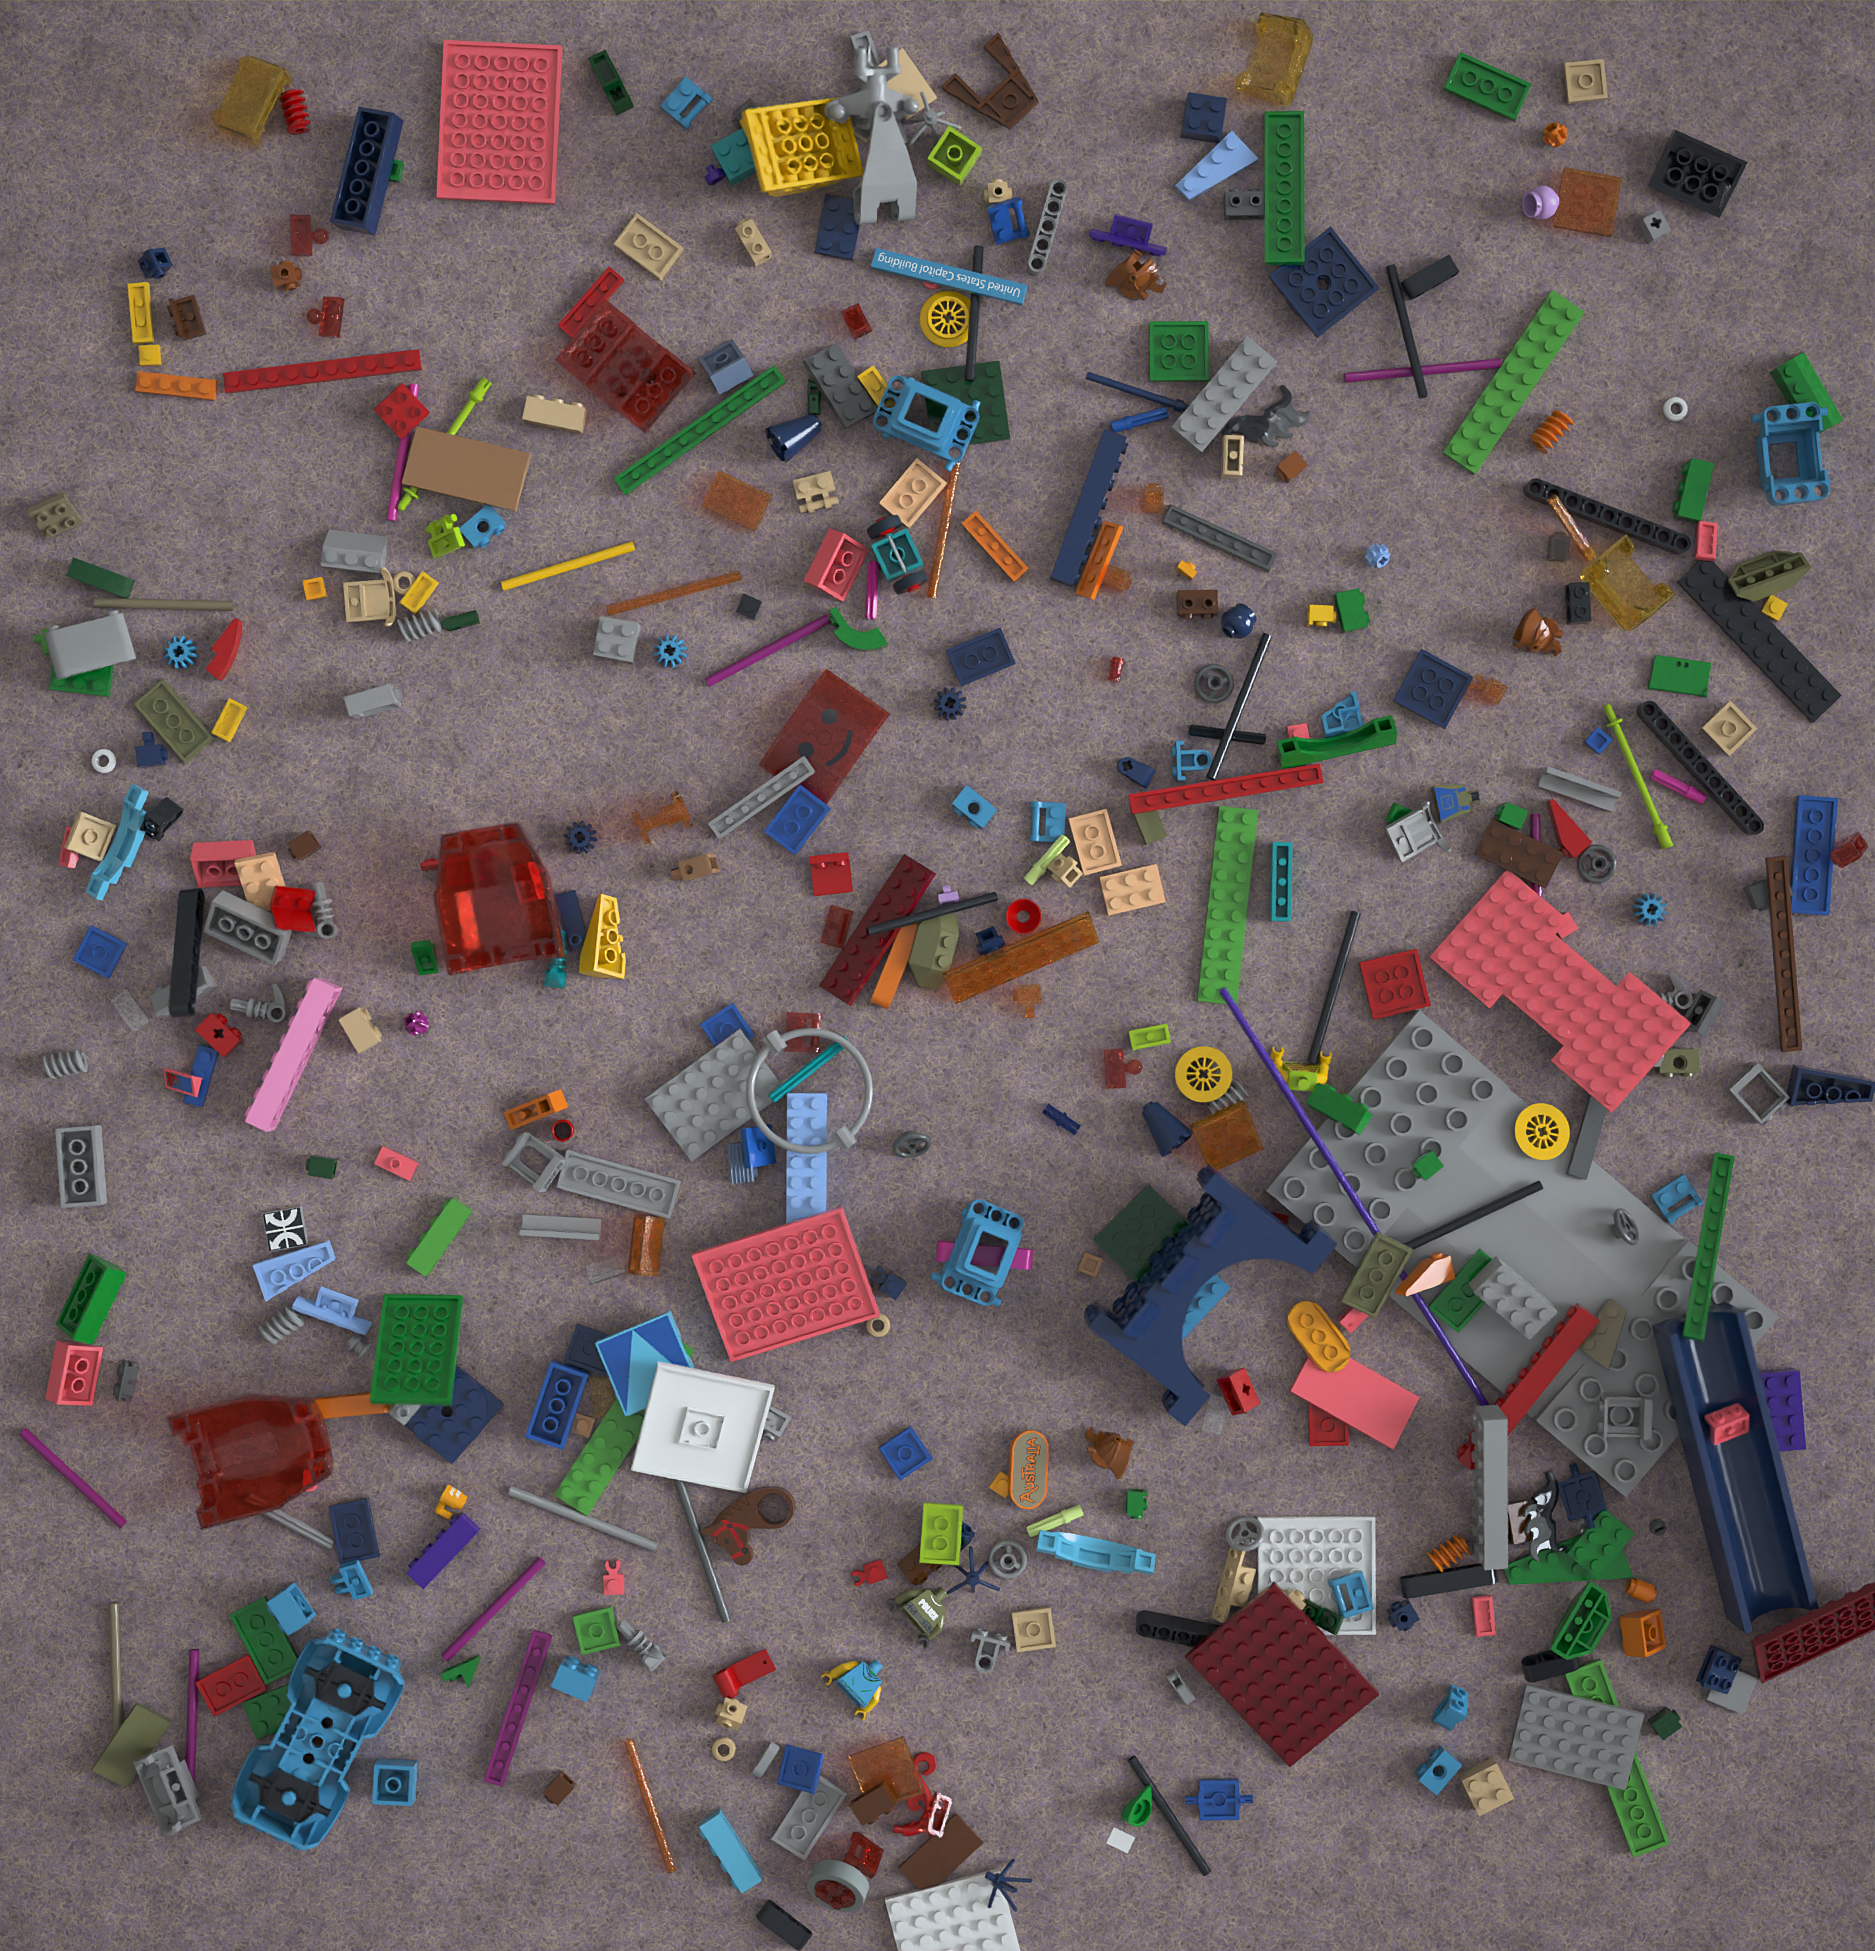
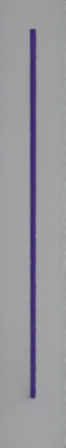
M1222 987L1218 992L1367 1227L1375 1236L1377 1231L1380 1232L1231 995L1225 987ZM1404 1269L1399 1275L1402 1282L1408 1277ZM1419 1292L1412 1294V1298L1480 1405H1490Z

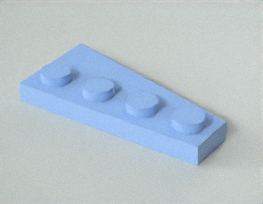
M1231 131L1175 185V188L1190 201L1247 166L1254 164L1259 158Z
M330 1240L254 1263L253 1268L265 1302L296 1282L301 1281L309 1274L334 1261L336 1257Z

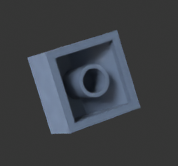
M733 339L698 358L719 395L753 376L745 357Z

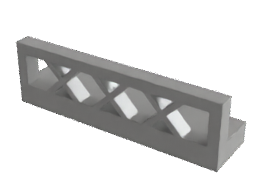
M1551 767L1543 768L1537 785L1539 788L1609 812L1613 811L1616 800L1621 798L1622 792Z
M523 1214L522 1228L519 1235L599 1240L601 1238L602 1218Z

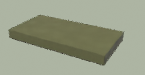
M163 678L133 703L184 764L188 763L215 739L212 733Z
M1377 1231L1342 1294L1340 1301L1376 1319L1413 1249Z
M136 1702L93 1765L92 1771L127 1788L137 1774L133 1761L153 1750L170 1725L171 1720Z

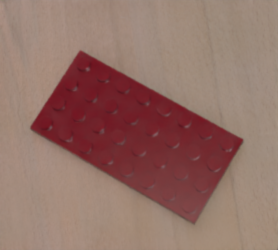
M1875 1582L1865 1584L1861 1589L1849 1592L1836 1601L1832 1600L1819 1609H1813L1807 1615L1800 1618L1796 1617L1788 1624L1777 1626L1769 1633L1756 1636L1751 1643L1760 1682L1765 1683L1874 1631Z

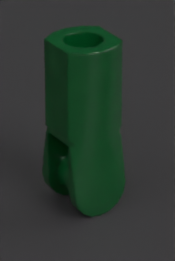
M808 379L807 414L819 416L821 415V391L814 381ZM811 389H818V394L810 393Z
M473 610L458 616L447 617L443 620L442 624L447 631H454L479 624L480 620L477 611Z

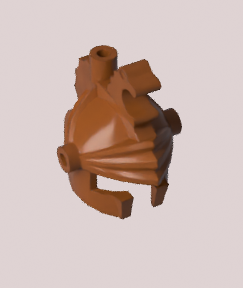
M1135 249L1129 258L1118 264L1110 272L1105 285L1119 287L1120 293L1131 300L1138 299L1139 297L1145 300L1149 296L1145 290L1149 289L1156 293H1163L1167 282H1164L1163 285L1157 284L1160 275L1155 274L1158 269L1155 268L1156 264L1152 262L1153 259L1150 258L1141 264L1138 259H1140L1142 254Z
M1532 608L1525 612L1513 635V639L1519 643H1513V646L1518 649L1526 647L1525 652L1540 653V651H1544L1547 654L1552 649L1556 657L1562 652V646L1554 637L1561 639L1563 631L1559 630L1558 623L1554 619L1549 617L1542 618L1537 613V609Z
M1090 1427L1084 1437L1092 1446H1088L1086 1453L1091 1454L1092 1462L1098 1467L1110 1469L1115 1478L1120 1479L1125 1474L1130 1460L1131 1447L1135 1442L1128 1437L1126 1441L1122 1440L1120 1434L1115 1432L1103 1434L1100 1431L1098 1435L1092 1433L1093 1427Z

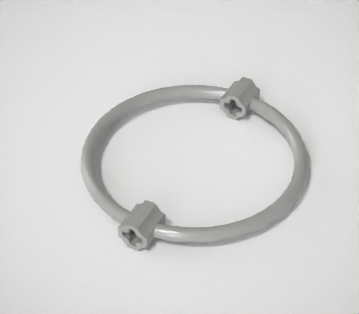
M802 1028L786 1032L782 1035H779L777 1030L768 1034L762 1039L766 1046L755 1058L749 1071L746 1086L748 1108L759 1130L776 1145L796 1153L817 1154L833 1150L837 1147H840L843 1152L857 1142L853 1136L864 1124L869 1114L873 1097L871 1074L861 1053L845 1038L828 1030ZM801 1036H819L840 1044L855 1058L861 1069L865 1084L863 1107L853 1126L849 1130L846 1126L842 1127L832 1135L833 1141L817 1146L793 1144L774 1134L760 1117L754 1097L756 1075L766 1056L770 1052L773 1056L779 1054L788 1047L785 1041Z

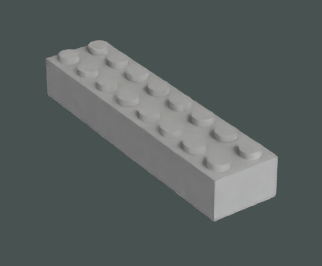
M1498 1405L1474 1406V1413L1471 1415L1474 1432H1472L1471 1438L1475 1450L1472 1451V1461L1475 1463V1469H1472V1479L1475 1481V1488H1472V1498L1475 1500V1506L1472 1507V1515L1475 1518V1525H1472V1533L1475 1537V1543L1472 1544L1473 1555L1477 1556V1561L1481 1563L1484 1570L1508 1569L1507 1418Z

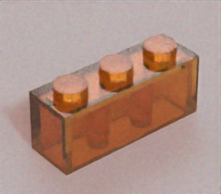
M634 1214L627 1273L638 1276H658L663 1230L665 1228L664 1217Z

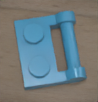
M685 77L660 107L687 130L691 126L692 120L713 99L688 77ZM697 96L701 99L684 118L680 115Z
M1031 801L1032 825L1029 841L1055 842L1061 835H1065L1066 803ZM1040 808L1046 809L1044 836L1039 835Z
M1681 1174L1650 1195L1669 1225L1676 1222L1675 1219L1690 1209L1703 1204L1702 1199L1684 1174ZM1690 1195L1692 1198L1672 1213L1668 1211L1669 1207L1684 1197Z
M1362 1570L1328 1580L1329 1587H1332L1339 1608L1338 1614L1348 1618L1374 1609ZM1344 1583L1353 1607L1350 1609L1346 1608L1339 1586Z

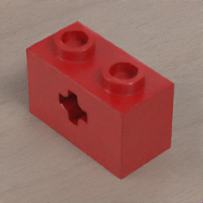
M210 1013L195 1031L222 1057H228L244 1040L241 1037L242 1033L234 1026L231 1028L226 1023L228 1021L227 1018L221 1013ZM217 1030H224L222 1033L224 1037H218L219 1032Z
M1245 1367L1232 1370L1217 1379L1232 1416L1246 1413L1260 1404Z

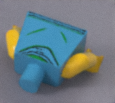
M876 1659L869 1665L863 1661H850L840 1664L832 1669L831 1672H824L821 1678L824 1676L830 1678L825 1685H830L835 1678L834 1682L857 1706L854 1716L859 1712L863 1713L860 1718L863 1721L866 1718V1712H870L879 1702L880 1684L882 1681L876 1674L883 1666Z

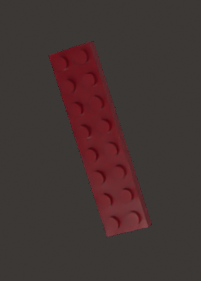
M904 854L819 986L851 1006L901 929L897 928L868 936L866 927L910 915L936 873Z

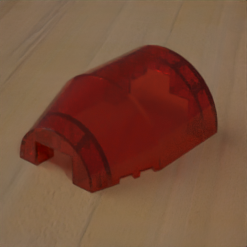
M519 821L441 835L438 859H440L439 869L436 873L437 884L433 898L448 976L502 964L539 959L543 961L565 956L551 876Z
M248 1393L167 1416L172 1436L181 1434L184 1446L189 1445L199 1477L196 1485L201 1498V1504L195 1512L201 1530L278 1510L289 1501L299 1497L300 1494L309 1488L314 1487L332 1475L333 1455L330 1438L322 1412L313 1398Z

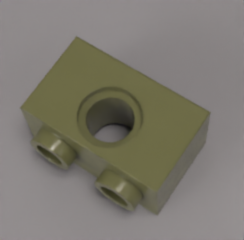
M1668 1049L1663 1055L1661 1066L1655 1067V1073H1661V1077H1673V1073H1681V1077H1692L1693 1073H1699V1049ZM1678 1057L1681 1064L1678 1068H1675L1673 1061Z

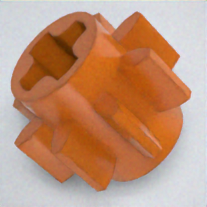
M1559 122L1550 123L1545 127L1542 139L1546 145L1550 144L1551 147H1559L1565 143L1568 137L1566 135L1568 130L1564 124L1560 125Z

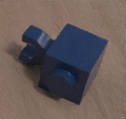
M142 732L144 746L135 747L137 767L147 768L166 765L165 760H168L166 748L164 749V746L160 744L154 745V733Z
M878 1265L876 1270L881 1272V1276L876 1278L871 1275L870 1279L882 1283L879 1289L896 1300L907 1285V1282L892 1271L886 1275L883 1268Z

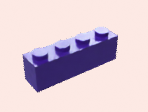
M465 1513L460 1517L456 1514L449 1522L451 1526L446 1531L442 1529L435 1536L437 1541L433 1545L429 1543L421 1551L424 1555L420 1559L415 1557L408 1565L410 1569L406 1574L422 1589L442 1571L481 1529Z

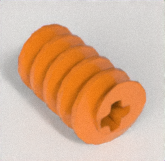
M1553 410L1552 416H1548L1546 422H1543L1541 427L1536 429V433L1530 436L1534 446L1544 454H1548L1546 447L1553 448L1551 441L1559 442L1556 435L1559 437L1564 436L1561 430H1569L1566 424L1574 425L1572 419L1561 411Z
M1460 1532L1459 1539L1454 1535L1452 1536L1453 1543L1448 1539L1445 1540L1446 1547L1440 1543L1438 1545L1439 1551L1433 1547V1555L1426 1552L1435 1569L1443 1572L1442 1565L1450 1568V1560L1457 1564V1556L1461 1560L1464 1559L1463 1553L1470 1556V1548Z

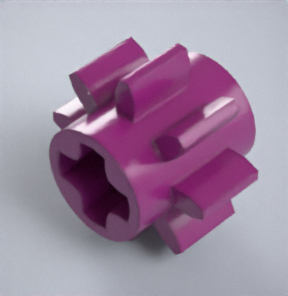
M418 1010L415 1014L409 1013L404 1020L405 1030L413 1036H417L418 1033H425L429 1026L428 1017Z

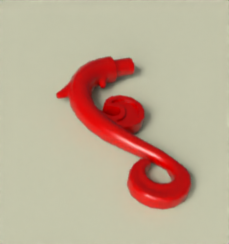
M921 1752L913 1758L912 1770L921 1792L914 1791L907 1800L908 1808L916 1812L922 1808V1805L918 1804V1801L922 1800L924 1802L923 1815L916 1823H914L915 1820H912L910 1824H904V1826L894 1825V1833L903 1834V1836H914L930 1825L935 1824V1821L931 1820L933 1815L932 1796L918 1771L920 1761L928 1763L927 1770L923 1771L924 1775H930L936 1769V1759L928 1752Z

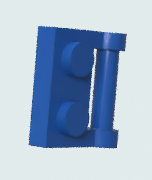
M1014 197L986 206L996 245L1017 238H1026L1030 235L1029 228L1026 227L1021 197ZM1010 208H1014L1019 229L1013 230L1008 211Z

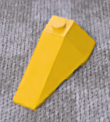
M604 894L598 895L580 954L579 973L598 978L624 979L626 957L625 953L621 954L620 942L623 941V937L618 935L617 924H619L620 918L617 899Z

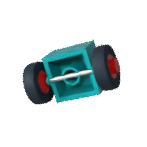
M892 515L887 518L886 516L879 518L875 521L876 523L867 528V533L871 539L885 536V539L872 544L871 549L887 583L889 584L901 578L893 584L897 595L918 590L919 586L928 580V577L924 570L917 571L923 568L924 564L907 528L892 535V532L902 525L900 517Z

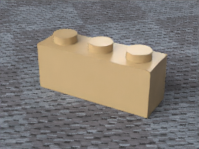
M533 394L532 397L527 396L522 420L528 424L583 434L587 410L580 403L571 402V405L564 404V401L552 398V401L545 400L541 395Z

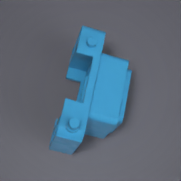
M896 375L889 380L873 417V426L885 439L890 437L897 440L898 438L933 453L934 457L946 461L944 469L951 472L953 466L962 461L980 419L978 408L981 403L973 400L971 406L957 398L915 381L912 377L907 376L905 378ZM895 382H900L903 388L901 390H894L892 385ZM916 393L948 407L937 433L904 419ZM887 400H892L895 402V406L889 409L885 407L884 403ZM971 413L976 419L973 422H968L965 420V415ZM880 418L887 420V424L883 427L878 426L876 423ZM963 431L967 433L968 437L965 440H960L957 434ZM955 449L959 451L960 455L957 458H952L949 452Z
M1815 402L1767 407L1761 413L1751 415V422H1758L1760 434L1756 437L1760 483L1762 490L1766 492V499L1770 505L1784 506L1813 503L1824 499L1829 494L1830 478H1828L1827 470L1822 469L1819 432L1823 430L1822 416L1828 415L1827 407L1820 408ZM1806 409L1812 411V417L1806 415ZM1786 411L1792 413L1793 419L1787 418ZM1767 413L1772 414L1773 422L1767 419ZM1795 442L1799 476L1773 479V475L1770 472L1768 445ZM1815 487L1819 488L1821 492L1820 496H1817L1814 493ZM1795 489L1801 492V498L1795 496ZM1775 491L1781 494V500L1775 498Z
M974 1199L969 1201L966 1208H963L961 1211L962 1218L960 1224L962 1226L949 1259L945 1260L940 1274L933 1272L930 1279L936 1281L940 1289L981 1306L995 1305L999 1307L1002 1300L996 1298L998 1289L1004 1284L1020 1243L1023 1219L1015 1213L984 1200ZM976 1203L981 1206L978 1214L973 1211V1206ZM994 1210L999 1215L996 1221H993L991 1218V1213ZM1011 1218H1014L1016 1220V1226L1014 1228H1011L1009 1226V1220ZM983 1231L1007 1241V1246L995 1275L970 1265ZM948 1276L952 1279L950 1287H946L944 1284V1280ZM968 1284L970 1291L965 1295L962 1292V1287ZM983 1291L988 1295L985 1302H982L980 1299V1294Z

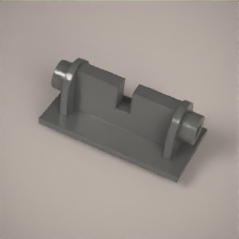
M123 1359L122 1364L118 1365L117 1376H119L118 1384H115L113 1388V1395L117 1402H120V1398H123L122 1401L130 1402L133 1398L135 1384L128 1382L129 1380H137L138 1362L130 1361L129 1365Z

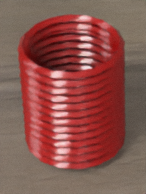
M565 1119L557 1121L552 1126V1136L560 1142L569 1140L574 1134L573 1124ZM560 1122L567 1123L571 1128V1134L566 1139L559 1138L555 1133V1127Z

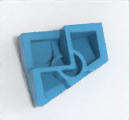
M1352 691L1342 702L1339 701L1332 710H1328L1321 716L1325 738L1342 735L1363 726L1356 691Z

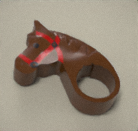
M766 1486L754 1489L730 1503L719 1513L712 1525L703 1528L700 1533L710 1535L713 1544L717 1543L725 1547L736 1564L741 1566L747 1565L754 1556L753 1548L748 1544L750 1539L749 1529H777L785 1526L795 1512L794 1497L787 1489L779 1486ZM770 1493L782 1495L789 1504L788 1517L779 1522H773L765 1518L762 1512L759 1511V1503L762 1498Z

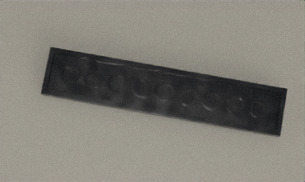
M1699 560L1677 581V584L1811 723H1814L1842 695L1751 600L1735 594L1728 583L1729 577L1714 562Z

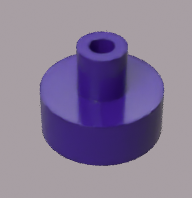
M713 164L706 167L708 174L705 176V180L709 186L725 178L726 175L722 168L715 169Z

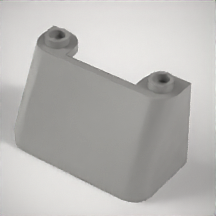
M117 610L106 613L107 617L64 628H59V625L47 628L48 632H45L44 635L58 680L68 678L71 675H78L91 670L121 664V662L137 660L123 613L119 614Z

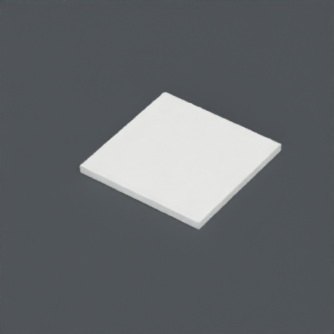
M658 1361L631 1464V1471L746 1493L775 1385Z

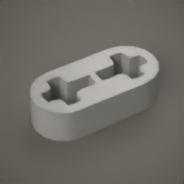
M771 1741L751 1773L760 1779L780 1747Z

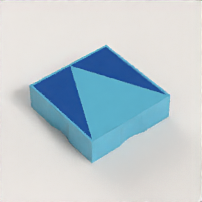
M671 1310L647 1319L637 1326L623 1329L595 1342L625 1417L646 1408L658 1361L694 1368L689 1355L683 1347L681 1334Z

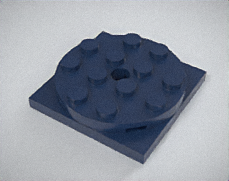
M1331 226L1305 246L1304 265H1281L1268 276L1286 299L1291 310L1303 320L1316 338L1320 337L1379 290L1377 284ZM1325 280L1328 283L1327 289L1318 288L1317 282Z
M456 1364L451 1405H421L404 1426L413 1432L422 1443L434 1449L448 1462L453 1464L469 1444L477 1438L482 1429L504 1403ZM450 1406L453 1409L452 1415H443L442 1408Z

